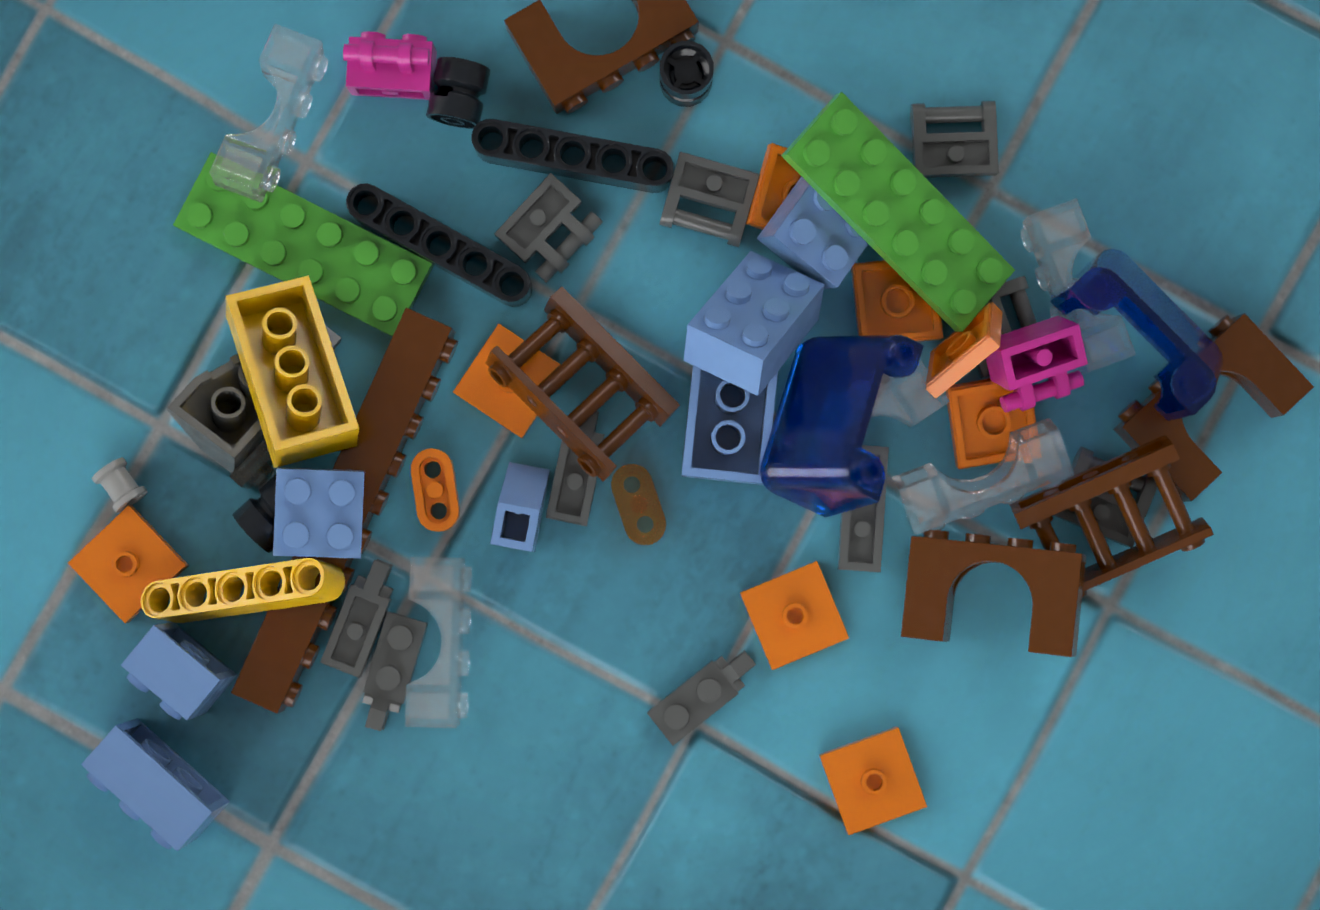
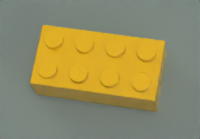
M309 275L226 295V318L273 467L277 468L357 446L359 426Z

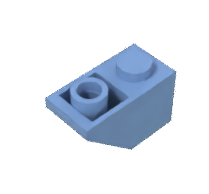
M509 462L497 505L490 544L535 552L549 481V469Z

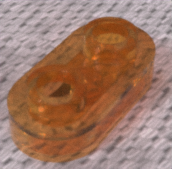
M627 464L620 467L612 477L611 489L626 534L633 542L640 545L656 543L665 532L666 519L651 475L644 467L637 464ZM629 477H636L640 481V488L634 493H629L624 489V482ZM643 516L650 517L654 523L652 530L647 533L641 532L637 527L639 518Z

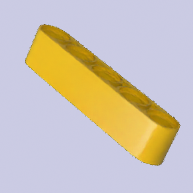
M313 558L289 560L154 581L144 589L141 596V607L150 618L173 623H186L325 603L336 600L341 595L345 587V577L342 570L334 564ZM320 573V582L318 586L315 587V579L317 575ZM282 579V587L278 592L277 587L280 580ZM244 585V593L242 597H240V592ZM206 591H207V598H206V600H205V602H204V601H203V600H204V595H205V593H206Z

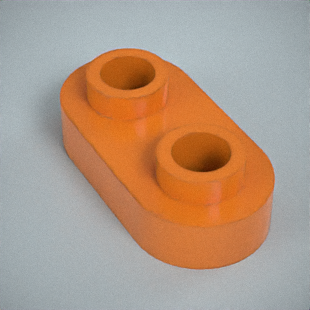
M433 448L425 449L414 457L411 464L417 517L420 523L428 530L443 532L451 529L457 523L460 516L454 465L451 458L445 452ZM432 462H437L441 467L440 474L435 478H430L426 473L428 464ZM437 503H442L447 508V513L442 519H436L432 514V509Z

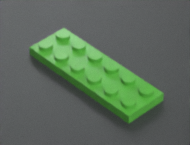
M843 92L836 94L781 155L955 332L964 331L1015 271Z
M210 152L173 224L176 228L283 282L309 275L318 300L392 337L405 308L412 309L434 266L425 259Z

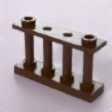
M561 286L550 296L544 308L548 320L510 355L507 356L498 346L493 348L486 364L489 366L488 372L491 377L502 387L508 386L579 457L577 461L581 468L590 476H598L604 482L617 467L609 457L647 421H655L661 427L674 414L680 404ZM558 332H566L577 343V350L537 386L520 367ZM588 361L591 363L596 362L606 372L607 379L567 416L550 397ZM617 391H625L636 402V409L603 441L596 445L580 427Z
M1166 435L1009 504L1020 529L1028 526L1030 529H1035L1044 550H1050L1051 542L1060 543L1051 525L1052 516L1066 509L1069 512L1075 513L1097 563L1085 568L1082 597L1087 594L1088 589L1180 549L1184 552L1194 550L1205 543V538L1214 535L1211 527L1203 517L1191 521L1169 471L1172 467L1171 463L1180 458L1174 444ZM1145 474L1148 477L1154 478L1176 527L1155 538L1151 537L1129 488L1132 485V480ZM1105 492L1114 495L1136 543V546L1133 548H1129L1116 555H1112L1090 507L1092 503L1091 498Z

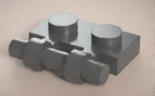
M550 173L494 234L525 264L538 252L545 261L535 273L547 283L557 271L562 273L570 265L567 261L582 245L587 246L595 238L593 233L603 221L591 211L579 222L572 214L582 204L581 200ZM563 225L570 231V234L556 249H553L547 241Z

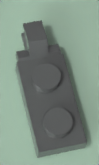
M596 411L580 427L596 445L604 440L605 435L595 432L599 411ZM562 441L546 518L587 527L598 476L592 477L587 474L577 461L579 457Z
M379 559L374 560L367 578L358 575L355 583L350 585L320 663L358 678L362 676L392 601L391 596L394 589L385 586L393 567L392 564Z
M387 611L363 690L365 694L362 703L371 705L365 727L382 731L385 729L389 712H400L402 704L406 702L428 622Z
M745 650L729 663L722 656L714 662L711 660L647 711V714L672 746H674L738 695V691L745 686L740 677L756 664Z

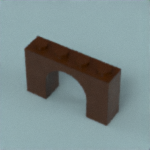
M541 0L505 19L504 22L507 32L556 115L564 110L567 114H570L587 104L588 99L586 97L601 89L603 93H606L618 87L624 81L622 76L632 70L637 69L638 72H643L654 66L660 60L658 55L665 52L672 44L680 41H694V34L698 33L699 21L687 1L632 0L639 17L637 28L631 39L623 47L605 55L585 54L571 47L558 31Z
M1245 313L1232 319L1228 315L1220 319L1208 331L1213 337L1202 347L1196 343L1182 354L1178 359L1182 366L1172 375L1166 371L1153 381L1148 387L1152 393L1141 404L1136 399L1124 408L1118 415L1122 421L1113 429L1132 450L1164 435L1171 440L1180 459L1171 463L1172 467L1169 471L1183 502L1193 501L1222 474V471L1193 442L1184 427L1182 419L1183 402L1188 390L1198 379L1205 375H1221L1234 380L1271 418L1285 415L1314 388L1305 376Z
M924 529L923 537L911 536L901 637L940 642L950 641L954 597L959 583L972 569L986 563L996 562L1015 569L1024 578L1031 591L1033 607L1028 652L1076 657L1086 555L1076 553L1077 545L1051 542L1050 550L1033 549L1034 540L1008 538L1007 546L990 544L991 536L966 533L965 541L949 540V531Z

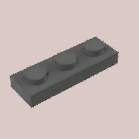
M845 445L837 568L839 570L881 572L889 447Z

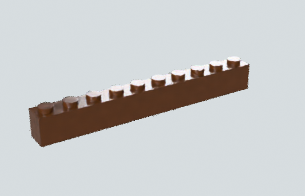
M405 308L356 416L359 426L357 446L341 450L333 469L364 471L361 554L365 551L372 536V531L367 528L373 515L380 516L388 501L390 493L384 491L391 476L398 477L406 461L407 455L402 453L408 438L413 440L416 438L422 426L424 417L419 415L425 400L431 402L438 391L441 379L436 377L441 364L442 362L449 364L458 345V341L453 339L456 334L453 328L408 308ZM292 557L291 560L313 558L339 567L345 577L344 593L348 589L355 570L350 568L354 558ZM320 573L317 575L315 579V587H317L320 582ZM281 581V584H280V586H279V588H278V590H277L278 592L280 591V589H281V587H282V581ZM335 600L268 611L231 693L276 714L285 711L287 706L293 708L303 688V685L298 683L304 667L311 669L320 651V646L315 643L321 629L328 631L336 616L338 608L332 606Z

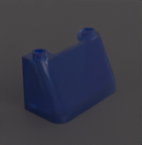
M1115 249L1104 250L1095 256L1050 300L1063 316L1079 309L1087 310L1093 316H1096L1101 311L1114 307L1168 361L1153 376L1160 382L1161 386L1160 399L1153 407L1167 421L1195 415L1214 395L1224 361L1222 352L1155 282L1122 251Z
M902 335L817 336L801 343L795 352L761 462L760 476L764 486L772 493L825 518L878 503L885 483V470L877 456L862 449L863 441L883 373L897 379L910 376L915 372L919 364L924 345Z

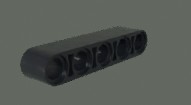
M497 119L480 121L474 127L471 134V141L477 155L483 161L490 164L545 174L552 173L556 176L649 193H660L670 186L673 177L671 157L665 151L656 148ZM486 134H500L503 137L501 145L495 150L483 149L481 141ZM530 140H537L544 145L542 153L535 158H528L521 153L523 145ZM571 147L579 148L585 153L584 159L577 165H568L562 160L563 153ZM610 155H619L625 160L626 164L621 171L611 173L603 168V161ZM651 162L661 163L666 168V175L659 180H650L643 173L645 166Z
M368 183L359 184L348 193L346 199L347 209L354 219L364 227L425 259L505 305L517 307L525 304L530 299L533 291L532 282L527 272L520 266L374 185ZM366 196L376 197L378 199L376 210L369 215L359 214V202ZM402 216H409L414 219V227L406 235H398L394 232V224ZM438 236L448 237L451 240L448 252L439 256L431 254L430 244L433 239ZM474 256H481L487 259V268L479 276H472L466 272V264ZM510 276H517L524 280L523 290L516 296H508L502 292V284Z

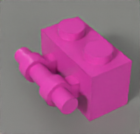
M371 31L362 32L361 37H349V43L344 44L343 59L347 61L346 87L351 95L429 100L430 93L434 92L435 89L433 79L436 69L437 50L432 41H427V37L418 34L402 35V40L386 39L385 34Z
M1055 316L1002 334L1000 347L986 358L991 381L1009 391L1013 390V393L1000 397V404L1004 412L1018 408L1021 411L1034 408L1038 401L1053 396L1056 399L1069 396L1071 390L1084 386V379L1079 370L1068 374L1067 371L1088 364L1079 324L1061 316ZM1048 378V381L1032 386V383Z

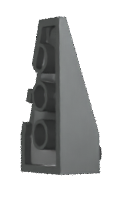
M326 326L333 350H335L342 338ZM238 353L230 357V361L213 371L208 372L207 370L196 376L167 407L170 415L196 445L233 475L240 470L265 441Z

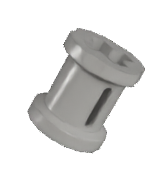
M123 457L110 462L92 477L93 482L101 484L114 502L112 508L116 513L123 511L128 505H134L148 492L144 486H138L126 469L127 462Z

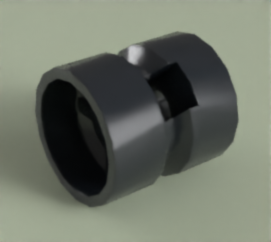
M694 41L677 42L672 44L663 53L660 60V88L663 95L671 103L680 107H691L701 103L708 96L712 87L714 62L710 53L703 45Z
M439 57L433 82L438 86V90L430 93L426 113L427 118L449 126L474 129L481 121L484 105L479 100V96L487 91L490 69L485 65L467 59Z
M276 474L259 489V499L249 498L232 514L245 533L268 553L273 551Z

